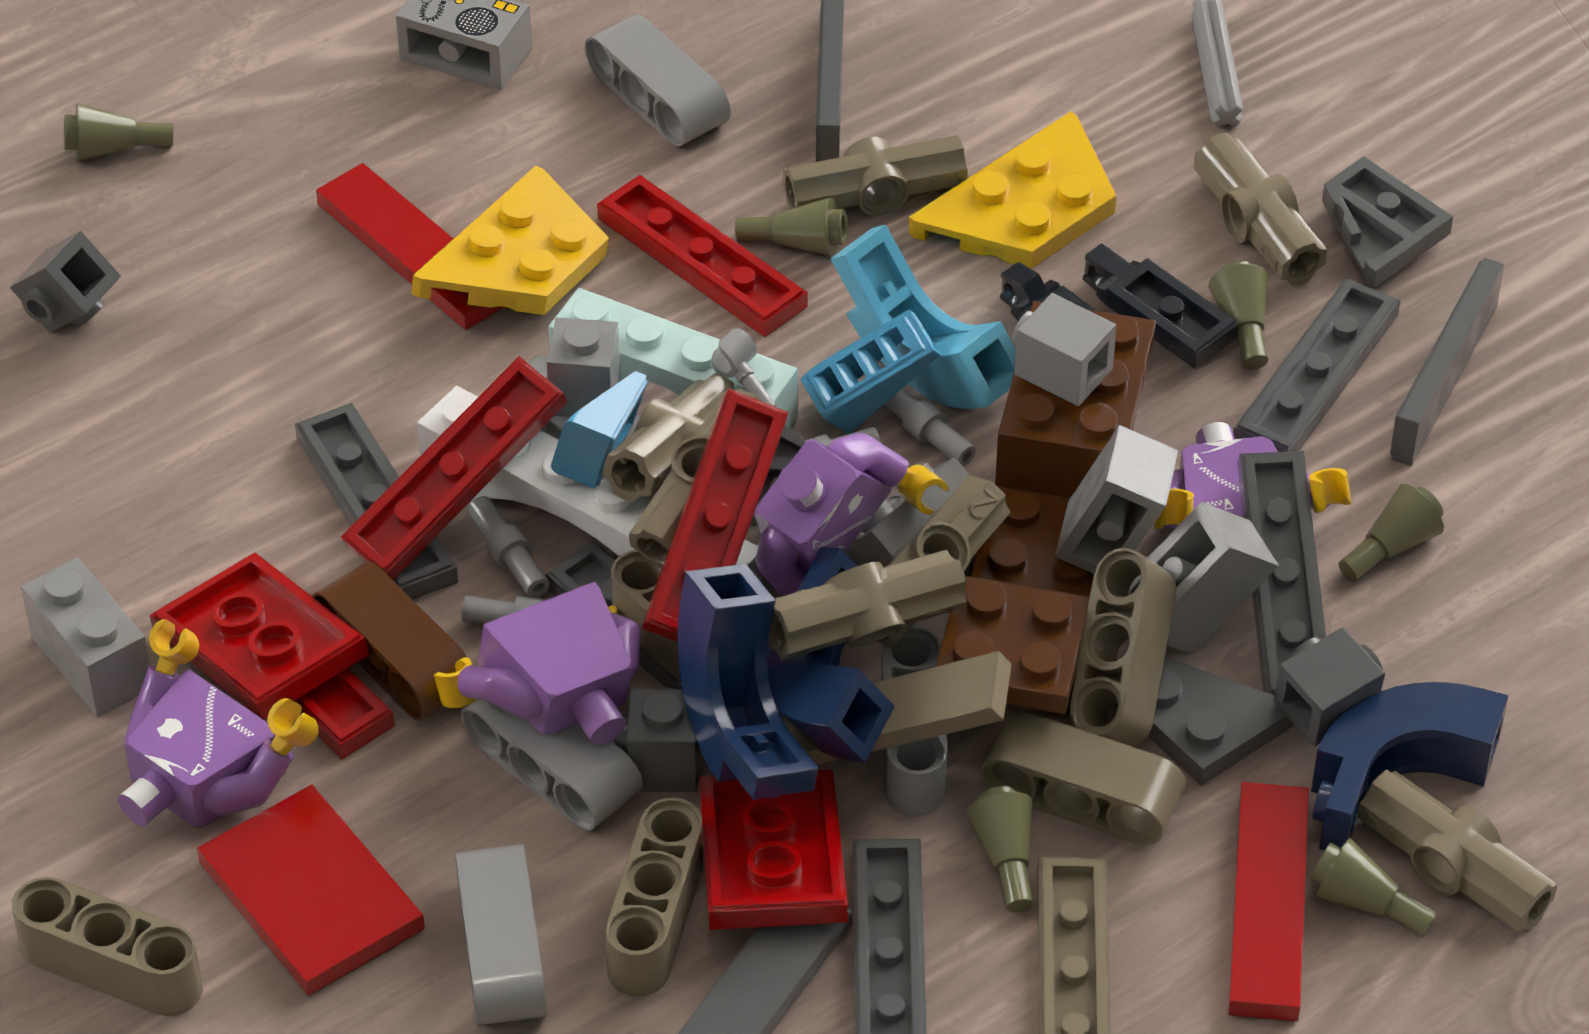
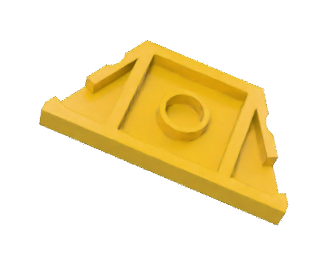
M1070 111L909 216L908 234L915 239L923 241L926 240L929 232L960 239L961 251L980 256H996L1010 264L1020 262L1032 269L1114 214L1116 194L1078 116Z
M535 165L413 275L411 294L418 298L430 299L433 288L468 292L467 305L489 308L502 306L518 312L545 315L606 257L609 237L543 168Z

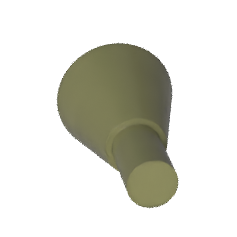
M79 103L76 104L75 115L65 114L64 150H75L76 162L134 149L135 146H173V123L135 122V119Z
M832 197L775 213L773 217L736 218L735 221L737 241H774L776 244L830 257L836 254L837 245H845L847 241L848 223L846 212L844 209H837Z
M1234 261L1224 265L1214 274L1209 281L1208 287L1219 308L1234 318L1238 324L1236 336L1239 339L1244 366L1248 369H1258L1268 363L1262 334L1265 322L1268 273L1259 265L1251 264L1247 261Z
M1401 484L1366 534V540L1338 563L1344 576L1350 581L1356 582L1380 560L1391 558L1442 534L1444 524L1441 517L1444 512L1438 499L1424 487L1415 488L1408 484Z
M999 786L983 791L977 797V800L968 807L966 815L995 871L1000 874L1007 910L1010 912H1021L1030 909L1034 904L1026 870L1029 864L1033 800L1027 794L1017 792L1012 787Z
M1351 838L1347 840L1342 849L1330 843L1310 877L1321 884L1315 897L1379 916L1386 914L1422 936L1425 935L1437 914L1436 911L1399 890L1400 886Z

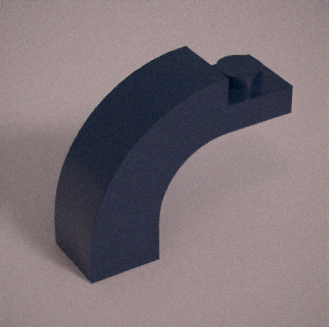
M821 546L797 591L825 585L826 581L848 569L857 567V565L840 548ZM846 642L783 661L775 651L770 650L768 645V678L777 710L821 752L835 758L865 763L895 706L858 668L839 666L840 656Z
M747 564L686 571L678 617L680 678L691 727L708 767L718 782L738 779L753 800L773 799L782 795L813 791L819 768L782 721L774 703L769 684L767 646L776 600Z
M1412 683L1389 688L1368 696L1341 714L1322 738L1316 754L1311 792L1317 793L1312 819L1323 822L1319 849L1325 851L1330 843L1342 849L1347 840L1352 838L1358 822L1359 803L1365 797L1372 782L1385 770L1391 773L1397 771L1401 775L1415 772L1436 773L1484 786L1500 740L1509 695L1458 683Z

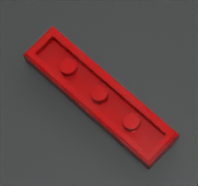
M364 163L359 164L316 189L317 204L410 284L413 282V275L454 239ZM439 288L432 289L431 298L429 299L464 330L469 329L503 308L502 306L489 308L467 305L468 292Z
M638 175L597 203V215L600 221L763 337H767L808 307V292L641 175Z
M518 356L341 536L346 546L363 561L374 562L394 580L568 402L564 392L521 356Z
M730 388L726 390L646 612L642 629L678 642L679 607L686 571L736 565L781 437L788 411Z
M1241 782L1228 1015L1287 1021L1299 1020L1309 787Z

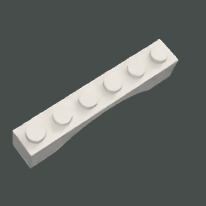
M456 385L417 422L420 456L478 396ZM540 430L471 500L473 501L480 496H487L493 499L514 500L541 508L574 524L620 556L625 552L635 550L630 546L629 533L657 492L650 497H639L635 502L631 503L613 494L612 485L605 476L599 486L596 485L595 488H591L555 473L551 469V462L559 440ZM744 540L736 565L747 564L760 580L763 578V575L759 572L756 565L758 546Z

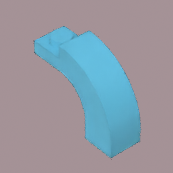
M887 225L871 228L830 258L856 305L846 315L861 338L908 309L916 314L940 356L911 380L908 385L930 400L960 409L988 407L1009 391L1015 370L1016 349L1001 321L980 325L966 324L950 317L937 307L918 284ZM905 340L896 346L902 356L911 351ZM885 357L880 360L884 366L889 365Z

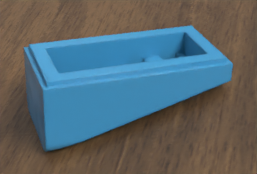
M908 309L823 360L800 379L822 417L846 434H850L940 356V353L916 314ZM903 340H905L911 350L904 356L901 355L896 347ZM885 357L889 365L881 369L877 362ZM865 374L866 378L859 382L858 379Z
M634 371L582 407L565 422L551 462V469L555 473L591 488L600 485L604 478L603 470L607 455L625 441L633 427L648 383L646 380L647 375Z

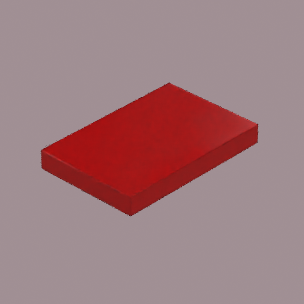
M256 552L149 615L152 627L162 619L175 624V634L169 644L173 648L178 644L180 635L185 628L193 632L198 639L199 650L198 654L190 662L248 710L263 720L268 717L270 709L277 701L284 698L295 701L369 655L366 639L363 635Z
M818 770L813 791L782 795L773 799L763 798L756 800L751 798L738 779L718 782L714 775L699 776L709 930L848 923V901L833 770Z
M313 784L197 847L199 863L308 996L425 929L423 913Z

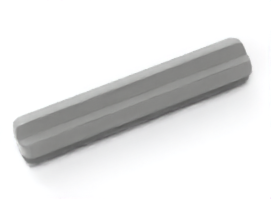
M1195 0L1192 3L1194 11L1191 16L1211 121L1218 127L1226 124L1234 127L1242 120L1243 104L1223 2L1221 0Z

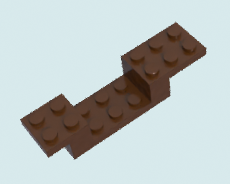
M1033 301L1030 311L1034 312L1043 302ZM1094 310L1088 311L1117 324L1113 369L1079 406L1013 374L998 431L995 485L1006 495L1005 501L1011 513L978 550L971 577L965 576L967 580L965 585L967 602L959 609L950 612L936 664L937 667L1000 651L1011 663L1006 704L1062 714H1070V703L1094 573L1056 558L1055 553L1068 501L1117 427L1121 425L1133 431L1156 327V320Z

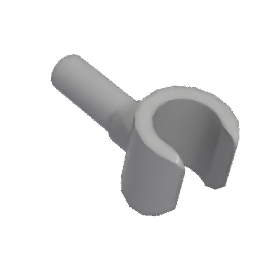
M732 329L719 341L718 348L713 352L711 359L713 369L719 375L726 378L734 376L747 392L757 395L760 401L777 407L754 375L752 368L747 364L756 356V344L742 329Z

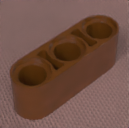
M368 561L312 595V597L365 637L369 655L357 663L410 717L421 721L444 707L441 703L434 674L439 671L444 674L455 673V663L467 656L459 645L374 562Z

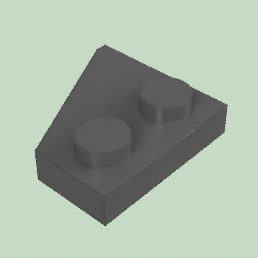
M1362 157L1324 184L1322 202L1366 284L1373 289L1451 234L1452 215L1366 157Z
M1165 657L1153 725L1148 737L1202 786L1295 725L1273 701L1274 695Z

